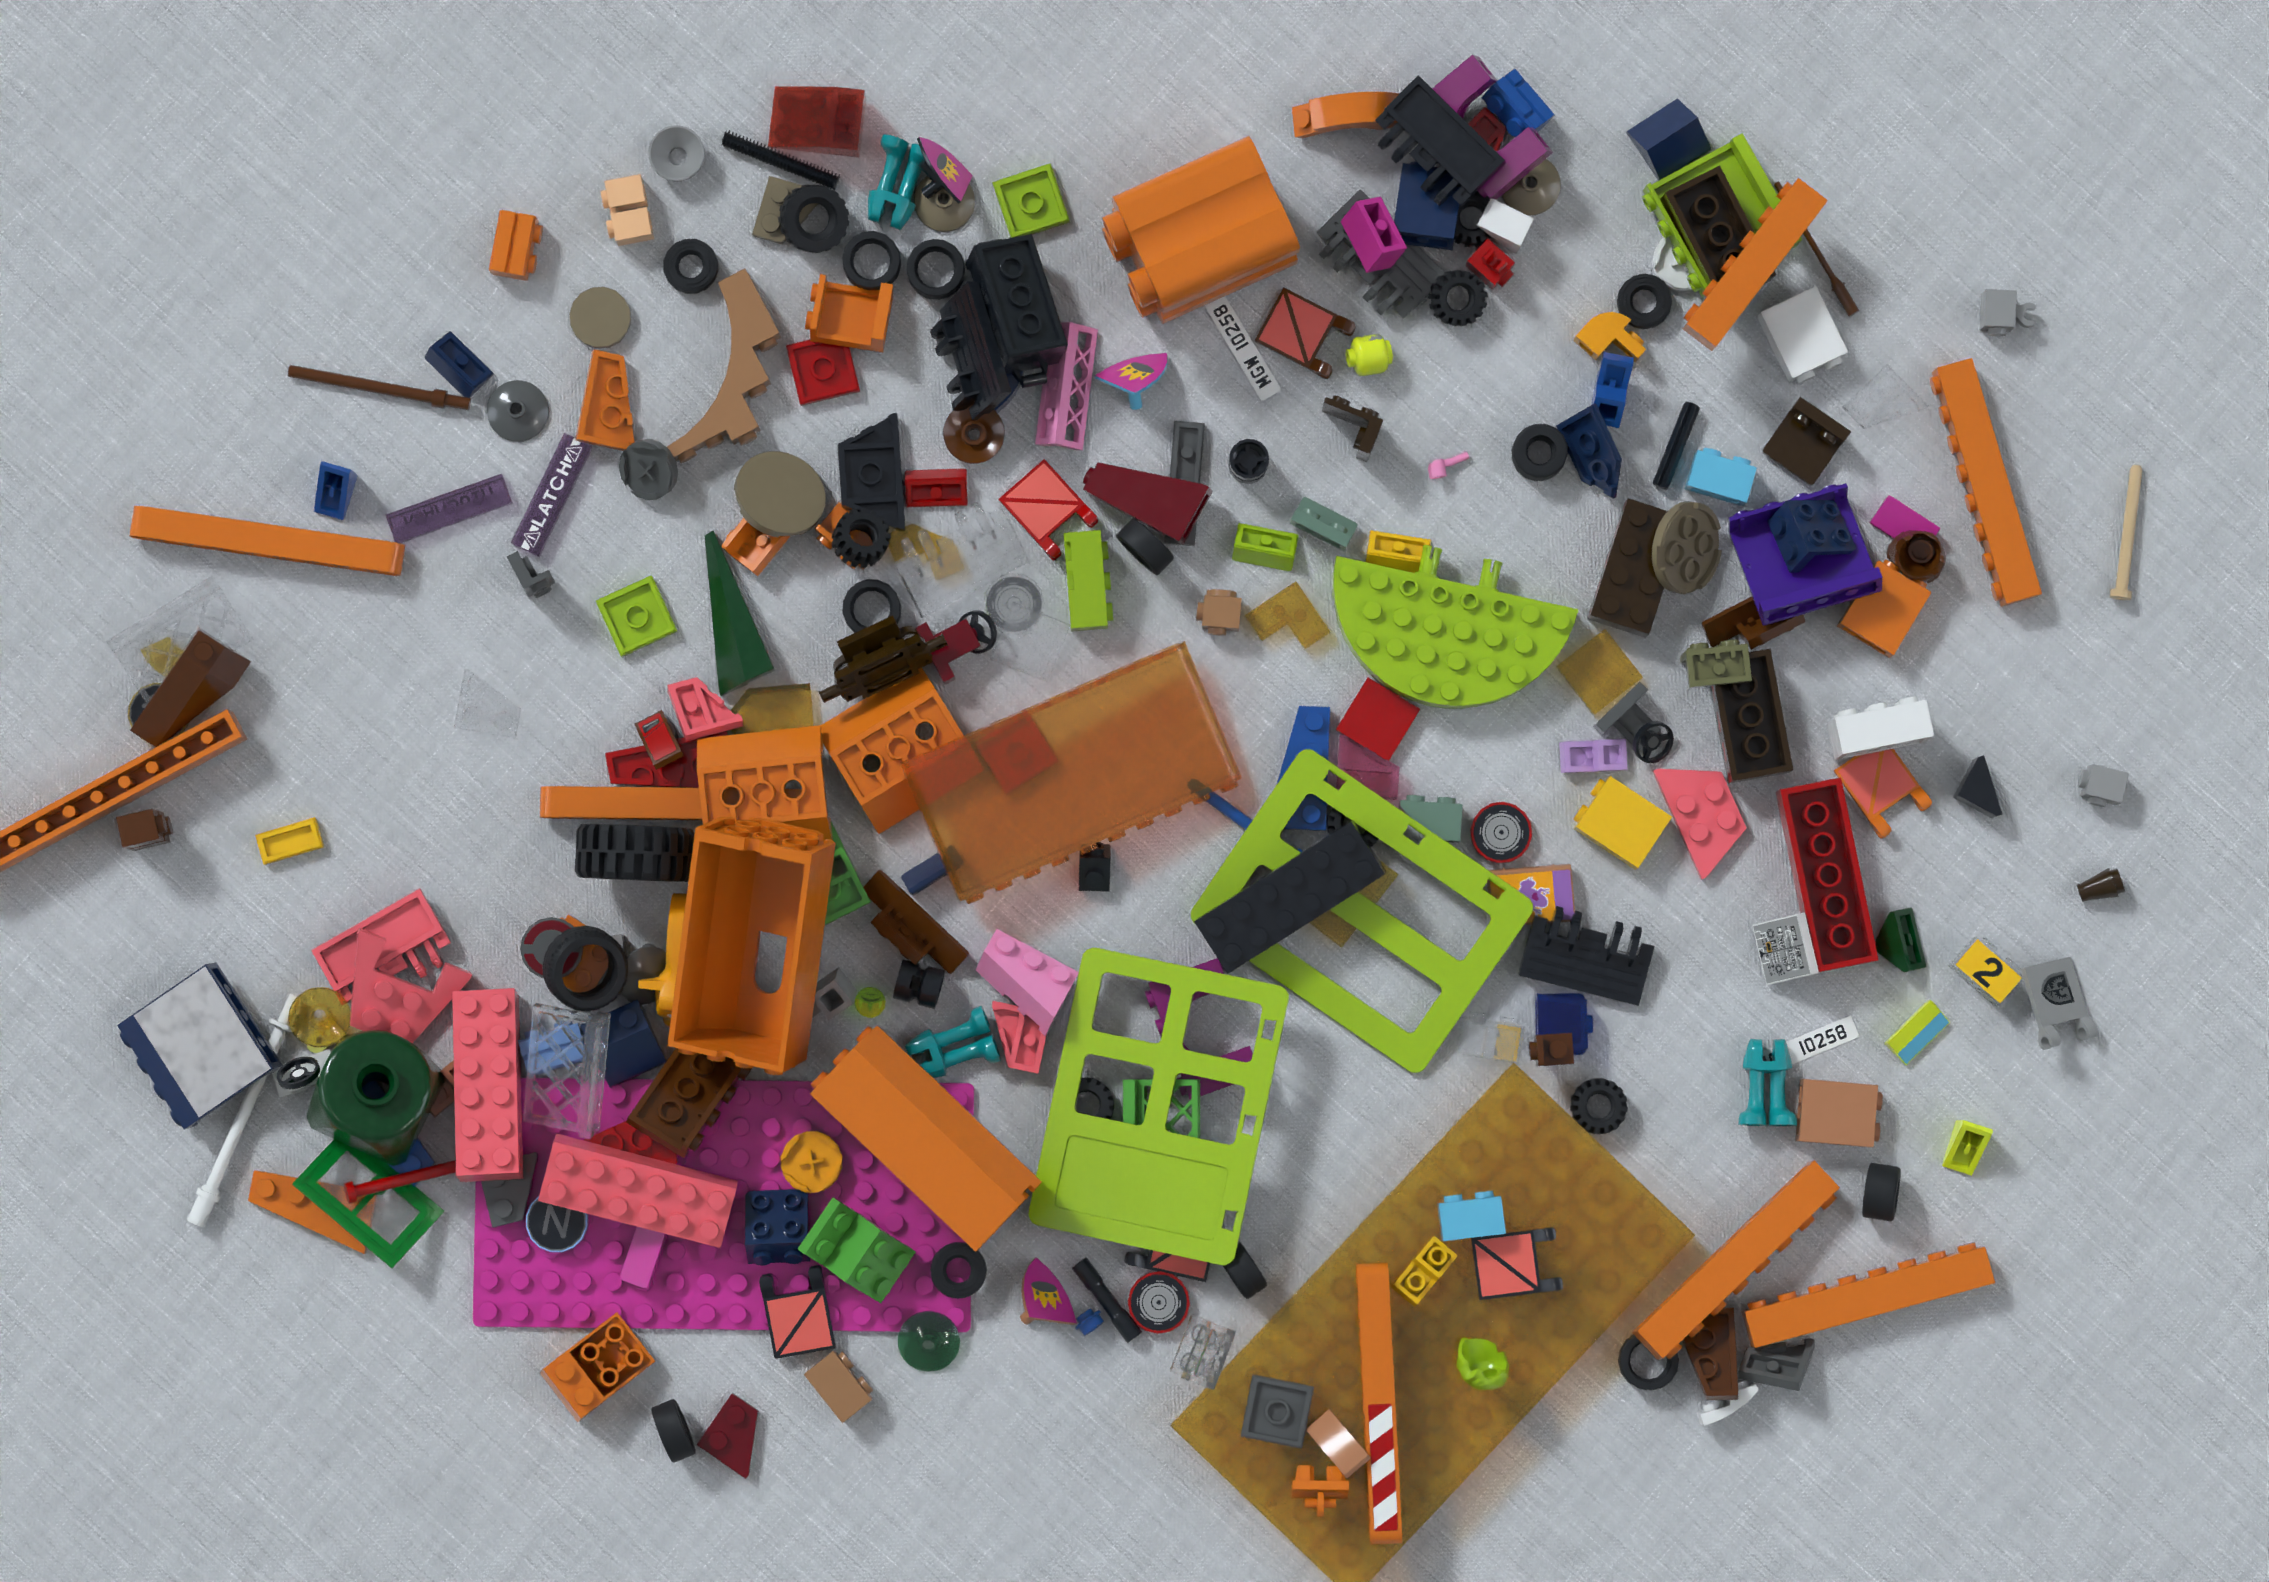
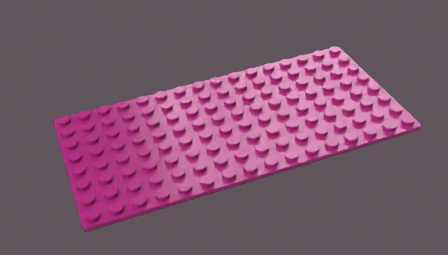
M521 1078L523 1155L534 1152L538 1153V1161L536 1162L531 1192L528 1196L526 1214L531 1203L540 1195L556 1133L584 1140L626 1121L654 1079H630L610 1088L606 1079ZM738 1080L734 1085L738 1088L729 1104L725 1102L721 1104L718 1109L721 1112L718 1120L712 1128L706 1126L702 1132L705 1136L704 1140L696 1152L690 1150L685 1158L677 1154L679 1163L676 1165L738 1180L721 1248L667 1234L650 1287L645 1289L619 1279L637 1226L588 1214V1229L584 1239L579 1244L564 1252H549L539 1248L530 1239L526 1229V1214L522 1221L493 1228L481 1181H476L473 1323L478 1327L597 1328L618 1312L629 1328L769 1330L759 1284L760 1277L764 1274H772L776 1295L812 1289L808 1275L809 1268L814 1265H820L823 1271L833 1331L967 1332L971 1327V1296L957 1299L942 1294L935 1287L930 1272L932 1260L942 1247L954 1242H966L810 1095L814 1090L811 1086L813 1081ZM939 1083L974 1116V1087L972 1084ZM806 1131H819L826 1134L838 1144L843 1156L842 1170L838 1180L828 1189L818 1193H808V1233L832 1197H834L916 1251L882 1303L847 1284L811 1258L810 1262H801L799 1264L770 1263L764 1266L748 1264L745 1248V1196L749 1191L795 1189L785 1179L781 1169V1154L785 1145L795 1135ZM955 1258L948 1263L946 1273L950 1280L961 1283L969 1278L971 1267L965 1259Z

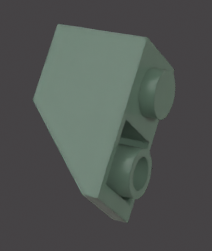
M1407 795L1406 800L1399 801L1400 810L1442 839L1452 843L1460 842L1463 804H1456V798L1437 797V802H1425V796Z

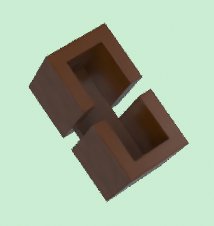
M148 809L116 817L123 848L137 851L171 843L169 835L173 834L172 823L169 816H164V812Z

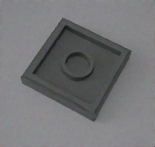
M1252 1374L1240 1436L1302 1449L1314 1386Z

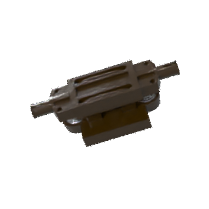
M892 615L837 641L843 655L838 657L833 664L835 685L819 691V694L824 703L840 695L847 702L859 696H862L863 699L868 698L919 674V668L932 663L931 653L948 646L943 634L926 642L914 627L905 626L899 628Z

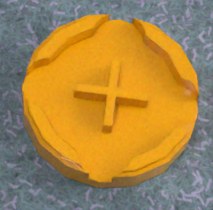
M806 1131L795 1135L785 1145L781 1154V1169L785 1179L793 1188L805 1193H818L828 1189L838 1180L842 1170L843 1156L838 1144L830 1136L819 1131Z

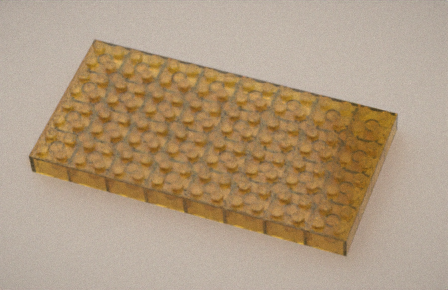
M1513 1062L1170 1423V1426L1333 1582H1370L1689 1243L1695 1234ZM1493 1191L1494 1196H1501L1506 1233L1549 1227L1555 1228V1240L1535 1242L1540 1279L1561 1277L1563 1289L1479 1300L1471 1238L1449 1241L1441 1240L1437 1203L1444 1202L1443 1196L1462 1194L1463 1200L1475 1199L1476 1192ZM1435 1236L1458 1256L1418 1305L1414 1307L1391 1286L1426 1243ZM1387 1262L1390 1288L1402 1543L1370 1545L1366 1463L1349 1478H1346V1481H1349L1348 1499H1336V1508H1324V1517H1317V1508H1305V1498H1291L1292 1480H1295L1297 1466H1314V1480L1326 1481V1467L1336 1466L1307 1431L1305 1432L1302 1449L1241 1437L1240 1435L1252 1374L1314 1386L1306 1428L1330 1409L1365 1450L1356 1264ZM1461 1338L1486 1339L1496 1344L1498 1352H1506L1505 1355L1509 1362V1378L1502 1387L1494 1390H1478L1463 1380L1456 1367Z

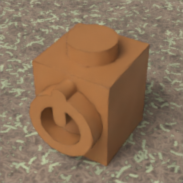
M1207 590V595L1204 596V603L1198 602L1196 621H1202V629H1208V634L1225 636L1226 631L1238 632L1242 598H1237V592L1231 590Z

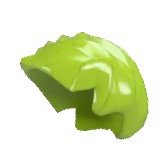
M1482 1338L1460 1339L1456 1367L1467 1384L1478 1390H1494L1502 1387L1509 1378V1362L1505 1355L1506 1352H1498L1495 1343Z

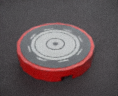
M1507 802L1491 803L1482 808L1474 817L1470 829L1471 843L1476 852L1485 860L1494 863H1509L1521 857L1529 847L1532 838L1531 822L1526 813L1516 805Z
M1157 1271L1147 1273L1137 1279L1130 1289L1128 1306L1129 1313L1137 1325L1145 1331L1159 1334L1170 1332L1181 1325L1188 1314L1190 1301L1188 1291L1180 1279L1173 1274Z

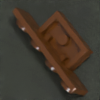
M1751 596L1702 622V627L1711 647H1715L1721 644V641H1726L1739 634L1752 650L1785 632L1793 630L1806 621L1802 614L1763 626Z
M878 870L866 883L864 889L869 899L882 910L870 923L882 937L888 939L899 949L902 956L916 965L929 954L949 974H952L969 955V952L882 870Z

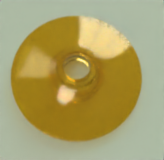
M325 987L311 988L299 994L292 1002L288 1015L289 1026L294 1036L302 1043L312 1047H328L339 1042L348 1032L351 1010L346 999L335 990ZM321 1009L325 1011L326 1015L322 1018H317L314 1012Z

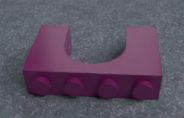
M1471 55L1432 89L1463 118L1468 106L1498 80L1480 57ZM1526 128L1505 147L1496 151L1506 163L1478 192L1484 198L1489 196V198L1498 199L1553 153L1536 129Z
M1218 958L1192 967L1224 974ZM1149 982L1148 986L1150 989L1144 992L1150 1009L1157 1008L1160 1019L1155 1020L1160 1037H1162L1171 988L1166 984ZM1196 992L1193 995L1192 1002L1196 999H1199L1210 994L1205 992ZM1247 1046L1219 1057L1249 1062L1252 1059L1253 1053L1251 1047ZM1180 1073L1181 1077L1177 1078L1200 1079V1097L1234 1085ZM1181 1086L1179 1088L1181 1096L1188 1095L1189 1100H1191L1192 1086Z

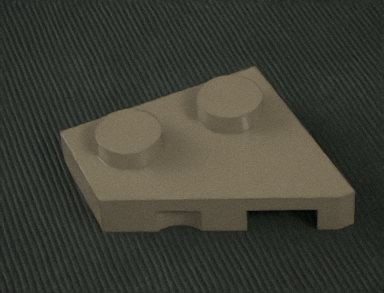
M769 176L752 233L754 237L783 245L786 237L780 230L781 225L778 222V217H780L779 209L785 201L784 198L790 195L792 190L801 188L803 185ZM817 203L808 204L801 210L799 215L800 225L809 217L808 215L818 205Z

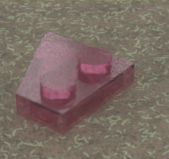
M1340 735L1337 767L1384 799L1397 800L1400 767L1388 760L1379 758L1375 752L1368 748L1360 747L1350 741L1349 737ZM1336 776V788L1339 790L1345 781Z

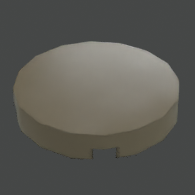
M592 287L580 293L574 300L569 313L570 326L576 337L584 344L596 349L610 348L620 343L631 325V310L626 300L617 291L606 287Z

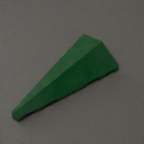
M711 531L705 535L718 687L720 695L723 696L748 685L751 681L774 672L775 669L714 531Z

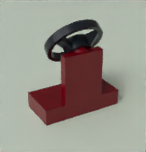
M980 610L965 613L957 624L934 636L927 622L915 628L926 642L943 634L948 646L931 654L932 662L944 685L956 680L948 663L969 652L980 654L990 650L997 638L994 621L988 614ZM969 615H972L971 621H970V624H969V622H968V620H967L966 618H967ZM978 615L988 623L991 639L985 636L983 626L978 623ZM979 641L988 644L984 649H977L981 646Z

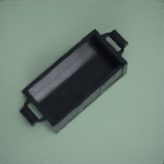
M1028 234L978 243L973 246L965 265L967 270L971 272L973 282H979L1006 374L1012 373L1020 382L1022 388L1046 384L1048 365L1059 363L1068 344L1033 236ZM1036 368L1042 369V372L1024 376L1020 375V372L1032 370Z

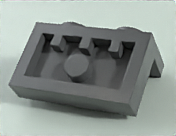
M518 551L507 556L528 597L534 595L535 598H539L552 590L550 586L555 584V581L549 570L537 575L528 556L521 558Z

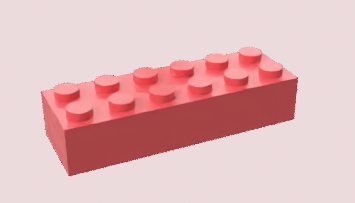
M515 988L452 991L456 1177L460 1182L523 1179L521 1057L518 1040H520L519 995Z
M556 1133L538 1201L721 1248L738 1180Z

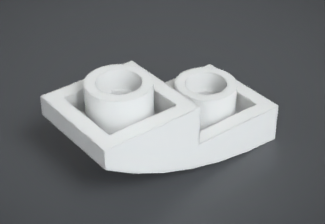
M1746 1380L1738 1381V1400H1726L1727 1404L1722 1405L1721 1400L1704 1404V1410L1697 1412L1700 1424L1705 1426L1714 1423L1737 1411L1757 1393V1384H1748Z

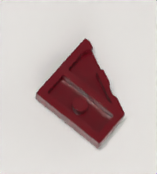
M732 1393L697 1443V1446L746 1479L750 1473L758 1409Z

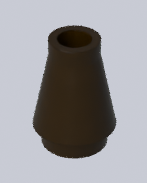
M2107 868L2083 883L2077 884L2082 902L2119 897L2118 894L2125 892L2117 868L2113 870Z

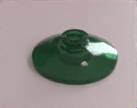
M923 1311L912 1315L904 1322L898 1335V1348L901 1356L910 1366L920 1371L933 1372L947 1367L956 1358L960 1347V1335L956 1325L947 1316L934 1311ZM931 1341L934 1343V1347L926 1349L923 1347V1343Z

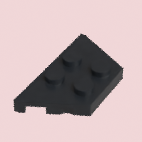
M892 413L885 420L874 426L867 427L855 437H850L838 444L841 505L850 511L857 509L859 512L861 508H866L867 513H870L873 510L877 512L875 515L877 518L882 516L885 519L884 525L888 524L889 527L901 532L905 531L898 416L897 413Z

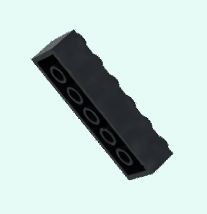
M1354 820L1203 914L1194 922L1227 974L1384 876L1386 870Z

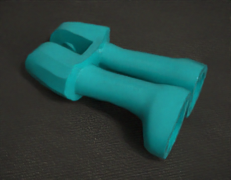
M883 134L881 147L887 155L886 163L877 190H870L868 220L879 223L885 210L886 201L896 204L895 210L892 213L890 227L901 230L916 207L911 200L916 183L922 172L918 165L925 158L919 144H912L898 194L893 193L894 184L902 161L907 153L909 143L901 138Z
M982 1006L974 1008L971 1011L970 1019L965 1023L936 1034L928 1029L905 1045L909 1055L923 1053L929 1049L933 1061H925L920 1066L933 1078L946 1076V1068L971 1059L984 1058L989 1063L1001 1061L993 1035L943 1053L942 1047L991 1032L989 1021Z
M1750 1039L1743 1062V1069L1749 1071V1101L1747 1109L1739 1114L1738 1125L1766 1126L1764 1073H1770L1768 1126H1797V1116L1787 1109L1785 1098L1786 1071L1792 1069L1791 1056L1785 1039L1773 1040L1772 1061H1763L1762 1039Z

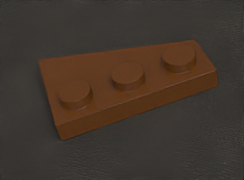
M1734 1307L1723 1308L1714 1317L1709 1314L1702 1321L1705 1326L1694 1337L1690 1338L1687 1335L1682 1340L1706 1400H1738Z

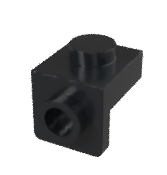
M1097 841L1080 844L1079 891L1110 892L1111 846L1109 844Z

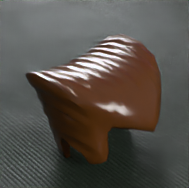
M1909 530L1901 532L1888 545L1886 552L1887 559L1895 563L1906 577L1927 583L1933 582L1939 577L1946 562L1945 551L1939 539L1933 533L1926 531Z

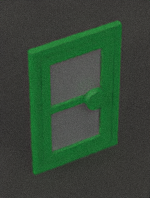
M335 1139L292 1184L391 1269L395 1267L444 1213L441 1207L412 1184L357 1197L356 1203L348 1204L344 1183L352 1181L353 1185L399 1173L387 1163Z

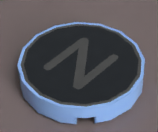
M538 1196L531 1203L526 1214V1229L530 1239L539 1248L549 1252H564L574 1248L584 1239L588 1229V1214L538 1201Z

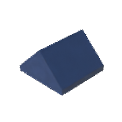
M1678 98L1626 132L1658 181L1689 165L1711 150L1698 117Z

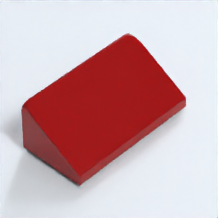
M967 469L906 470V507L967 506Z

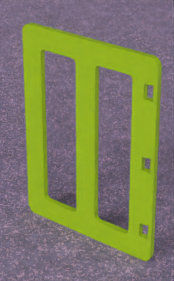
M1302 750L1295 757L1192 908L1191 919L1195 924L1194 921L1240 892L1259 865H1264L1273 871L1301 853L1281 838V832L1307 794L1316 795L1349 819L1354 820L1359 826L1484 910L1491 917L1489 924L1466 957L1458 960L1360 892L1355 893L1330 909L1340 918L1440 985L1442 989L1440 995L1415 1031L1407 1032L1279 943L1252 958L1249 962L1408 1071L1413 1073L1421 1072L1425 1069L1532 914L1533 903L1529 897L1314 750ZM1328 771L1345 781L1339 790L1324 780ZM1408 825L1425 836L1419 844L1404 835ZM1487 880H1490L1504 890L1498 899L1483 889Z

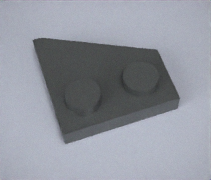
M537 1152L523 1155V1179L481 1181L493 1228L524 1220L528 1196L533 1183V1174L536 1162L538 1161Z
M1811 1338L1804 1339L1803 1345L1790 1347L1786 1346V1342L1767 1347L1746 1348L1738 1370V1379L1800 1391L1815 1348V1340Z

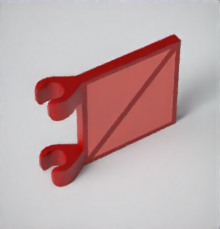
M1045 459L998 499L1053 561L1058 559L1062 553L1049 536L1075 513L1089 528L1094 527L1098 523L1096 514L1079 498Z

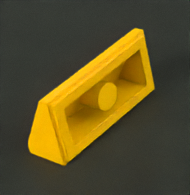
M1370 530L1365 562L1415 573L1419 571L1423 545L1430 546L1431 540Z

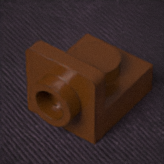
M1572 1033L1534 1035V1042H1529L1530 1061L1535 1060L1536 1067L1574 1064Z

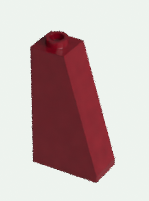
M1099 462L1095 468H1089L1083 479V484H1085L1083 490L1087 494L1184 545L1213 492L1208 486L1201 483Z

